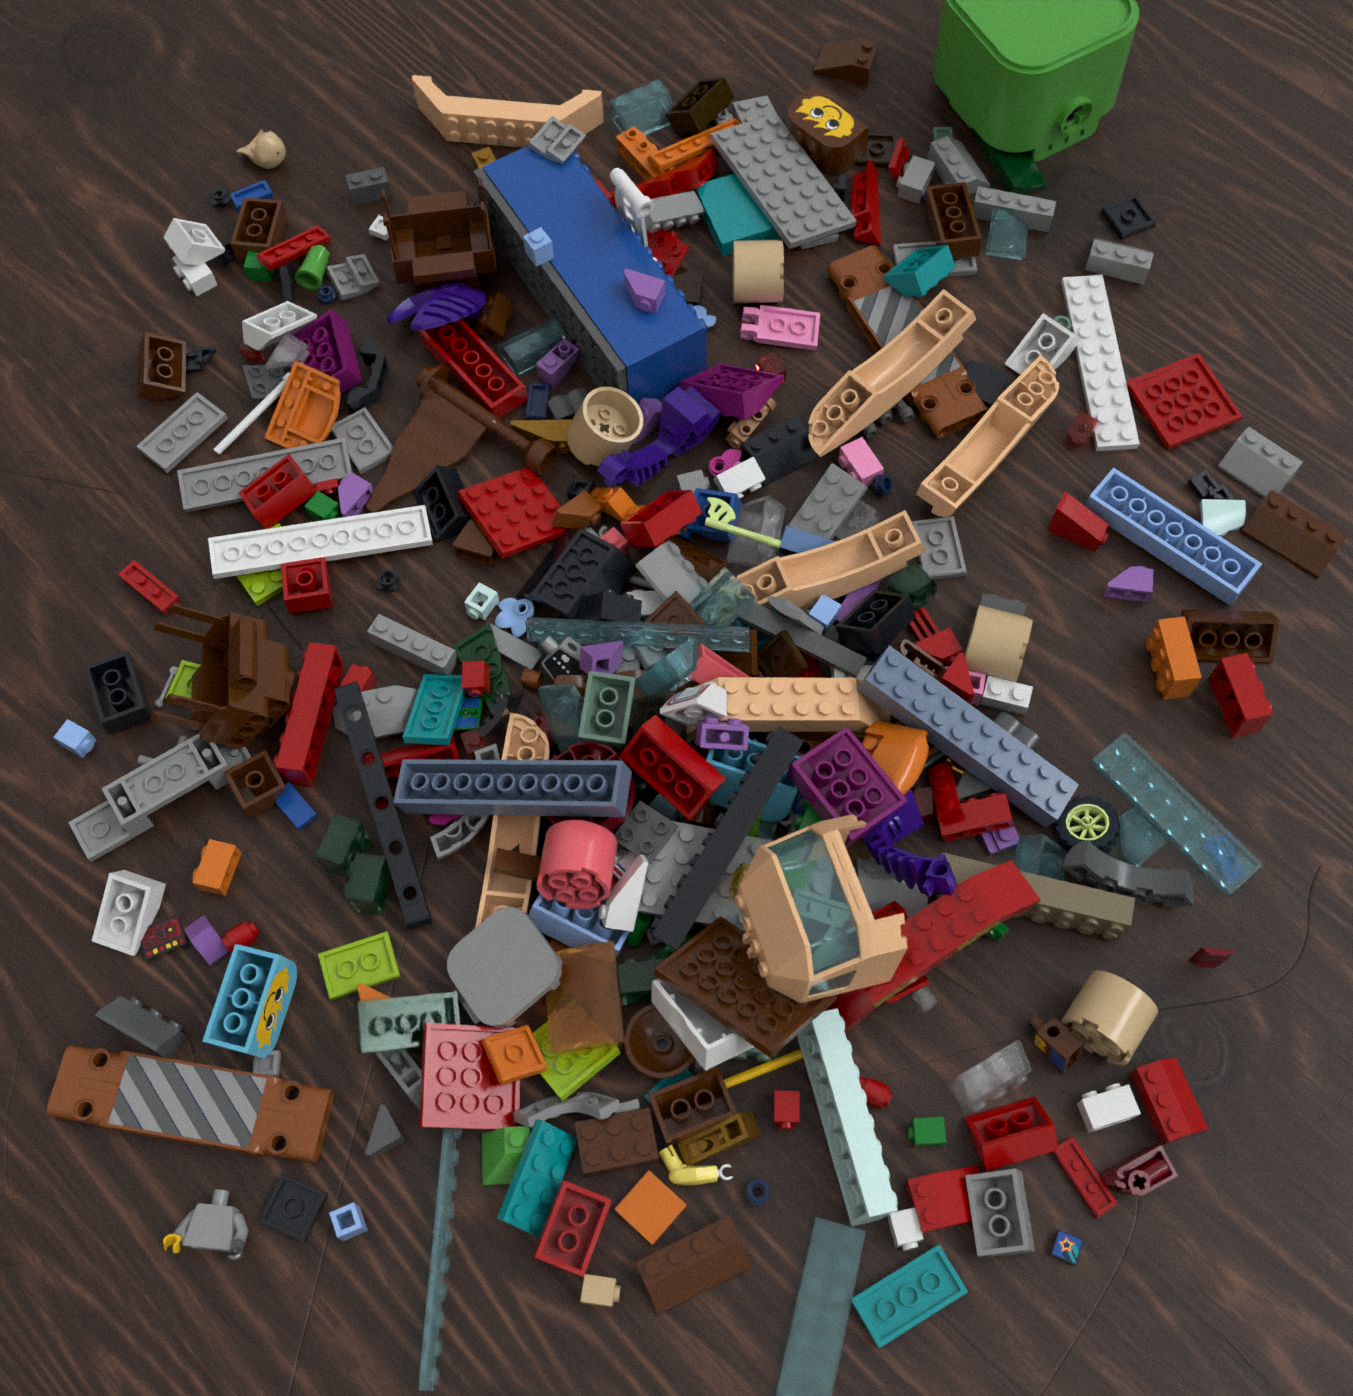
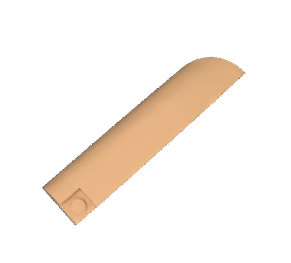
M943 289L899 335L854 370H849L818 402L811 413L808 422V438L814 451L820 457L832 451L866 428L907 395L963 340L962 334L976 320L974 312Z
M1039 356L997 398L995 403L961 443L920 484L916 495L933 506L932 513L942 517L952 515L998 467L1054 401L1058 394L1059 382L1055 378L1056 372L1054 368L1042 356Z
M906 510L845 539L779 558V556H776L734 577L718 592L719 596L711 607L710 620L713 630L735 627V615L746 598L770 610H776L768 601L770 595L787 599L803 610L813 607L822 594L832 600L907 567L906 561L926 552Z
M510 713L501 760H549L550 749L546 734L536 725V722L528 717ZM493 815L487 865L475 928L495 911L504 907H514L528 913L533 881L493 873L497 848L511 851L519 844L520 853L537 856L542 816Z

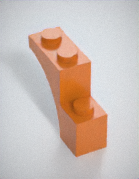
M598 487L590 493L593 498L603 505L602 512L611 515L621 523L646 506L636 505L621 487Z

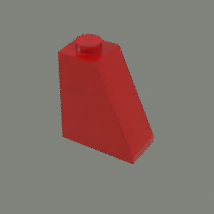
M1064 492L1048 531L1096 552L1099 544L1104 546L1109 534L1106 533V529L1109 524L1073 496Z

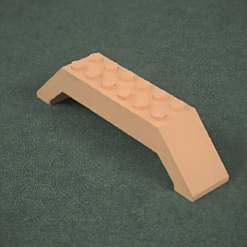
M412 76L418 108L447 141L523 148L528 146L530 140L551 116L566 126L571 123L584 134L602 124L604 120L602 91L582 89L581 94L561 105L446 96L432 82V77Z
M718 677L708 681L716 683L717 686L727 690V717L720 718L718 721L727 722V718L741 719V723L749 726V732H770L771 730L776 732L779 726L788 732H839L848 726L852 732L865 734V730L876 721L892 723L889 712L857 690L861 683L857 678ZM700 684V685L695 686V687H693V688H697V687L703 686V684ZM672 696L665 698V703H666ZM666 717V725L686 743H690L691 740L695 739L696 725L689 727Z

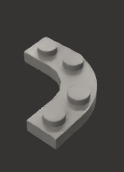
M578 1092L576 1096L566 1098L563 1102L558 1095L537 1101L514 1112V1119L516 1123L529 1128H533L536 1119L545 1121L549 1118H556L561 1114L571 1112L588 1114L597 1119H606L612 1113L620 1110L618 1099L603 1094Z

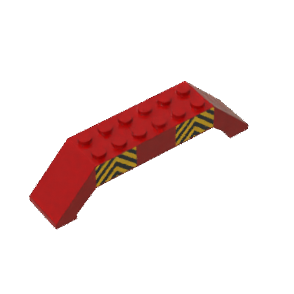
M1012 860L969 877L955 887L952 895L944 894L907 919L905 924L900 925L901 936H905L907 939V950L891 981L836 994V1001L824 1011L838 1009L839 1015L842 1016L845 1023L844 1032L846 1034L858 1026L876 1007L998 924L1024 913L1040 902L1041 899ZM856 954L847 961L860 957V954ZM853 971L829 979L828 982L831 987L846 984Z

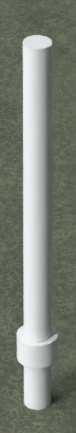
M289 372L282 378L283 381L213 449L218 455L282 394L290 374Z

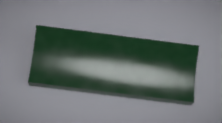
M973 127L970 128L1006 192L1028 195L1046 189L1047 182L1029 151L1006 152L996 149L986 143Z

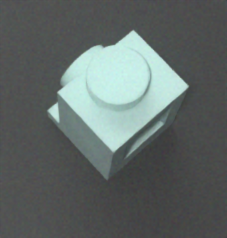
M480 582L464 601L467 614L475 620L478 618L485 620L493 608L500 603L498 593Z

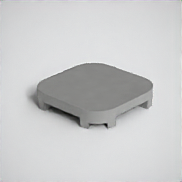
M504 907L491 914L454 946L447 959L449 976L476 1017L483 1023L496 1028L510 1027L516 1024L515 1019L549 990H556L560 985L559 979L562 973L561 965H563L561 957L554 952L533 923V918L524 911L514 907Z

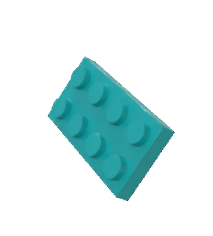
M423 675L403 734L404 743L450 744L466 693L462 689L461 675Z
M536 1119L497 1219L533 1236H540L556 1191L563 1180L578 1141L577 1138L543 1120Z
M937 1245L853 1297L850 1301L879 1349L968 1293L941 1246Z

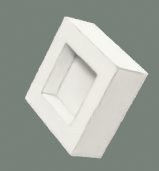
M378 215L369 227V232L371 235L387 241L389 236L386 226L383 225V216Z

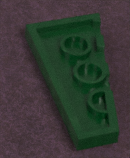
M490 623L452 646L461 663L485 661L490 667V693L482 694L489 709L495 705L493 701L498 696L511 691Z

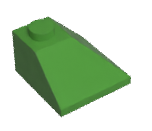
M526 1126L504 1127L482 1133L483 1186L511 1184L531 1134V1128Z

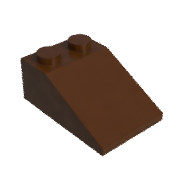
M856 38L825 43L813 73L867 86L877 61L879 42L865 38Z

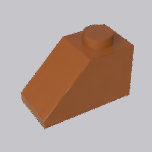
M584 490L556 511L552 524L555 527L581 528L585 530L590 525L594 526L600 521L603 505Z

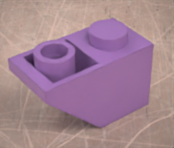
M564 338L536 363L538 378L544 383H549L550 387L554 389L568 376L580 352L579 349Z
M642 398L638 404L643 414V428L633 444L638 443L659 429L662 404L658 399Z
M615 641L581 646L579 668L587 675L589 671L613 674L622 664L623 642Z

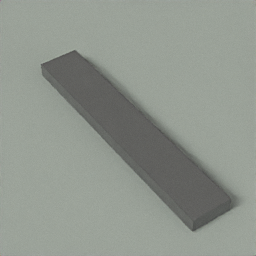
M747 598L735 615V619L773 638L781 630H787L799 651L853 678H857L866 662V657Z

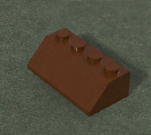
M1273 490L1269 491L1241 532L1317 579L1348 537L1345 533Z
M1182 609L1181 617L1185 616L1197 660L1220 661L1221 658L1248 653L1250 660L1253 662L1273 663L1279 619L1272 612Z
M730 1215L635 1262L658 1315L752 1268Z

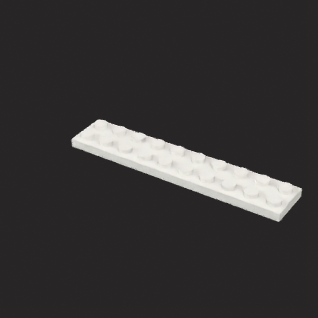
M1103 275L1063 277L1061 284L1068 318L1072 322L1071 332L1077 336L1079 341L1075 347L1095 449L1096 451L1138 449L1140 443Z
M425 505L208 538L214 579L281 569V563L325 557L326 561L433 545Z

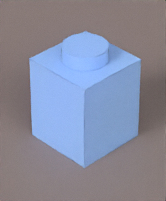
M541 227L523 236L525 253L536 267L554 258L552 240Z
M822 594L808 616L824 627L822 632L824 633L839 616L841 604Z
M68 719L53 737L62 747L82 758L93 749L96 742L95 737L88 730Z
M354 1202L329 1213L336 1236L342 1241L368 1231L361 1208Z

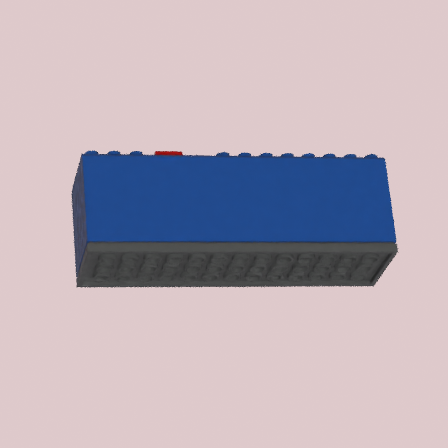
M526 146L483 166V170L479 168L473 171L479 205H481L482 201L478 177H481L483 180L484 203L488 207L494 242L563 339L565 338L579 349L580 352L577 359L598 388L613 387L629 394L637 404L640 403L642 398L658 399L661 401L674 389L680 387L679 381L706 370V330L708 329L706 322L703 318L698 319L694 306L686 303L682 290H677L674 287L672 277L664 274L661 262L653 259L651 249L648 246L644 247L642 245L639 233H633L629 220L627 218L623 219L618 214V211L611 204L610 194L599 180H593L588 166L580 163V157L576 151L563 164H560ZM541 227L552 240L554 258L536 267L525 253L523 236ZM625 268L665 280L666 294L657 313L643 311L635 306L625 287Z

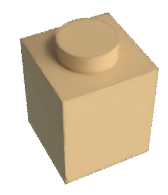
M585 1274L580 1302L582 1304L613 1308L614 1302H619L621 1286L617 1285L616 1278Z

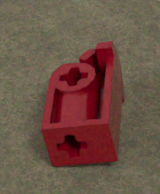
M1152 1144L1117 1165L1103 1170L1101 1176L1103 1184L1117 1187V1191L1132 1195H1144L1177 1177L1178 1174L1162 1145ZM1134 1177H1137V1179H1138V1180L1135 1182V1185H1136V1186H1133V1185H1132V1183L1135 1181Z

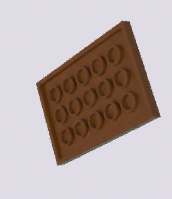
M720 916L655 967L654 975L769 1058H772L836 1001V995L799 1003L769 987L765 977L762 978L760 975L758 957H748L747 950L751 945L743 943L742 936L745 932ZM818 983L811 987L810 992L826 989L827 987Z

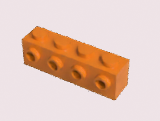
M635 126L616 136L617 151L644 180L651 179L676 168L669 167L664 171L658 172L647 161L648 155L658 151L657 147L653 143L651 144L646 139L645 134L642 131L640 132Z

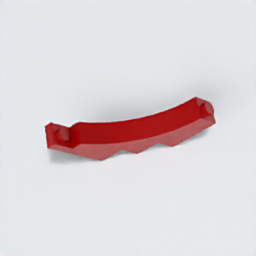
M714 148L708 149L700 157L691 158L670 171L635 185L644 196H648L650 199L701 188L719 168ZM615 190L608 191L611 196V204L616 209Z

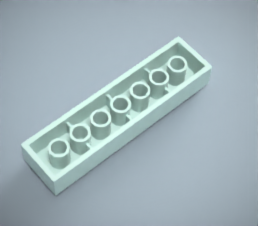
M838 1009L823 1011L797 1035L850 1223L853 1227L881 1220L898 1210V1201L895 1192L892 1191L890 1186L889 1170L884 1165L881 1156V1143L875 1136L873 1117L867 1109V1096L865 1091L861 1089L859 1069L852 1059V1046L844 1032V1020L839 1015Z

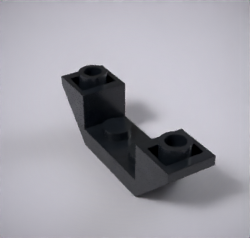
M365 336L364 343L360 344L359 354L362 356L365 365H371V377L367 379L366 388L351 386L350 393L346 395L345 405L348 407L350 415L364 407L367 409L380 400L388 371V364L384 353L370 336Z

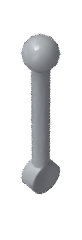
M173 666L170 668L171 674L159 699L154 702L155 707L161 708L163 706V699L178 667Z

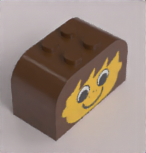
M811 86L789 105L788 130L815 166L821 171L828 174L843 173L857 163L859 157L862 158L867 154L869 127L815 87Z

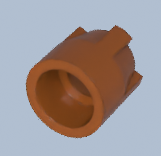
M524 668L520 682L524 686L538 690L542 685L544 675L542 672Z

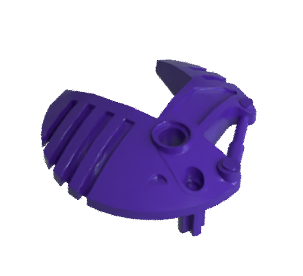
M451 282L441 287L428 289L412 295L392 310L386 318L388 323H394L417 313L410 324L412 331L426 330L446 325V323H453L460 320V318L469 316V314L471 319H476L487 300L483 291L467 287L466 282Z

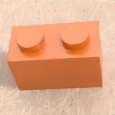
M209 839L207 846H204L202 849L199 867L195 868L193 872L192 883L199 890L226 896L241 857V851L236 845Z

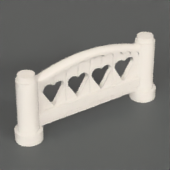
M615 168L611 171L610 178L616 186V209L623 219L627 218L629 220L633 233H639L642 245L646 247L648 246L644 217L652 212L654 203L648 196L642 194L622 169Z

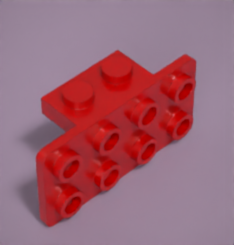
M663 228L654 233L646 232L648 247L651 249L653 257L661 262L664 274L673 277L688 253L689 247L678 240L679 235L670 229L668 232L663 230Z

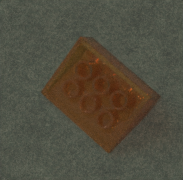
M614 941L587 944L556 951L555 953L561 957L563 965H561L562 973L559 979L560 985L555 991L551 989L546 993L551 1054L626 1045Z

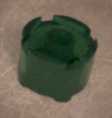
M911 562L900 573L895 572L888 579L890 584L887 592L910 595L913 610L917 612L920 611V608L927 606L929 596L932 595L934 597L938 590V584L916 562Z

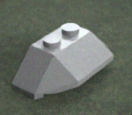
M393 685L361 692L376 739L404 733L418 689ZM339 704L332 708L335 728L348 736ZM353 712L350 716V720H359L361 718V712Z

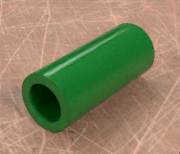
M644 913L637 915L633 932L630 931L627 937V942L631 946L637 947L640 945L651 922L649 915Z

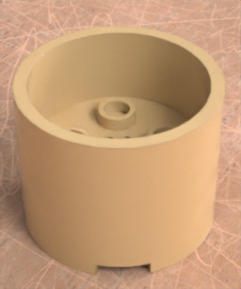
M733 241L734 303L783 302V241Z
M599 387L592 390L585 397L568 426L567 443L571 452L586 465L590 463L600 466L607 456L621 454L623 449L628 451L643 428L642 411L637 402L620 389Z
M979 605L965 652L968 671L986 674V677L989 675L1016 682L1023 663L1033 620L1025 616Z
M1096 970L1092 971L1062 1018L1061 1023L1066 1025L1071 1032L1084 1042L1083 1048L1091 1054L1094 1051L1099 1055L1107 1056V1060L1110 1063L1127 1065L1156 1018L1158 1008L1148 995L1132 983L1112 973Z

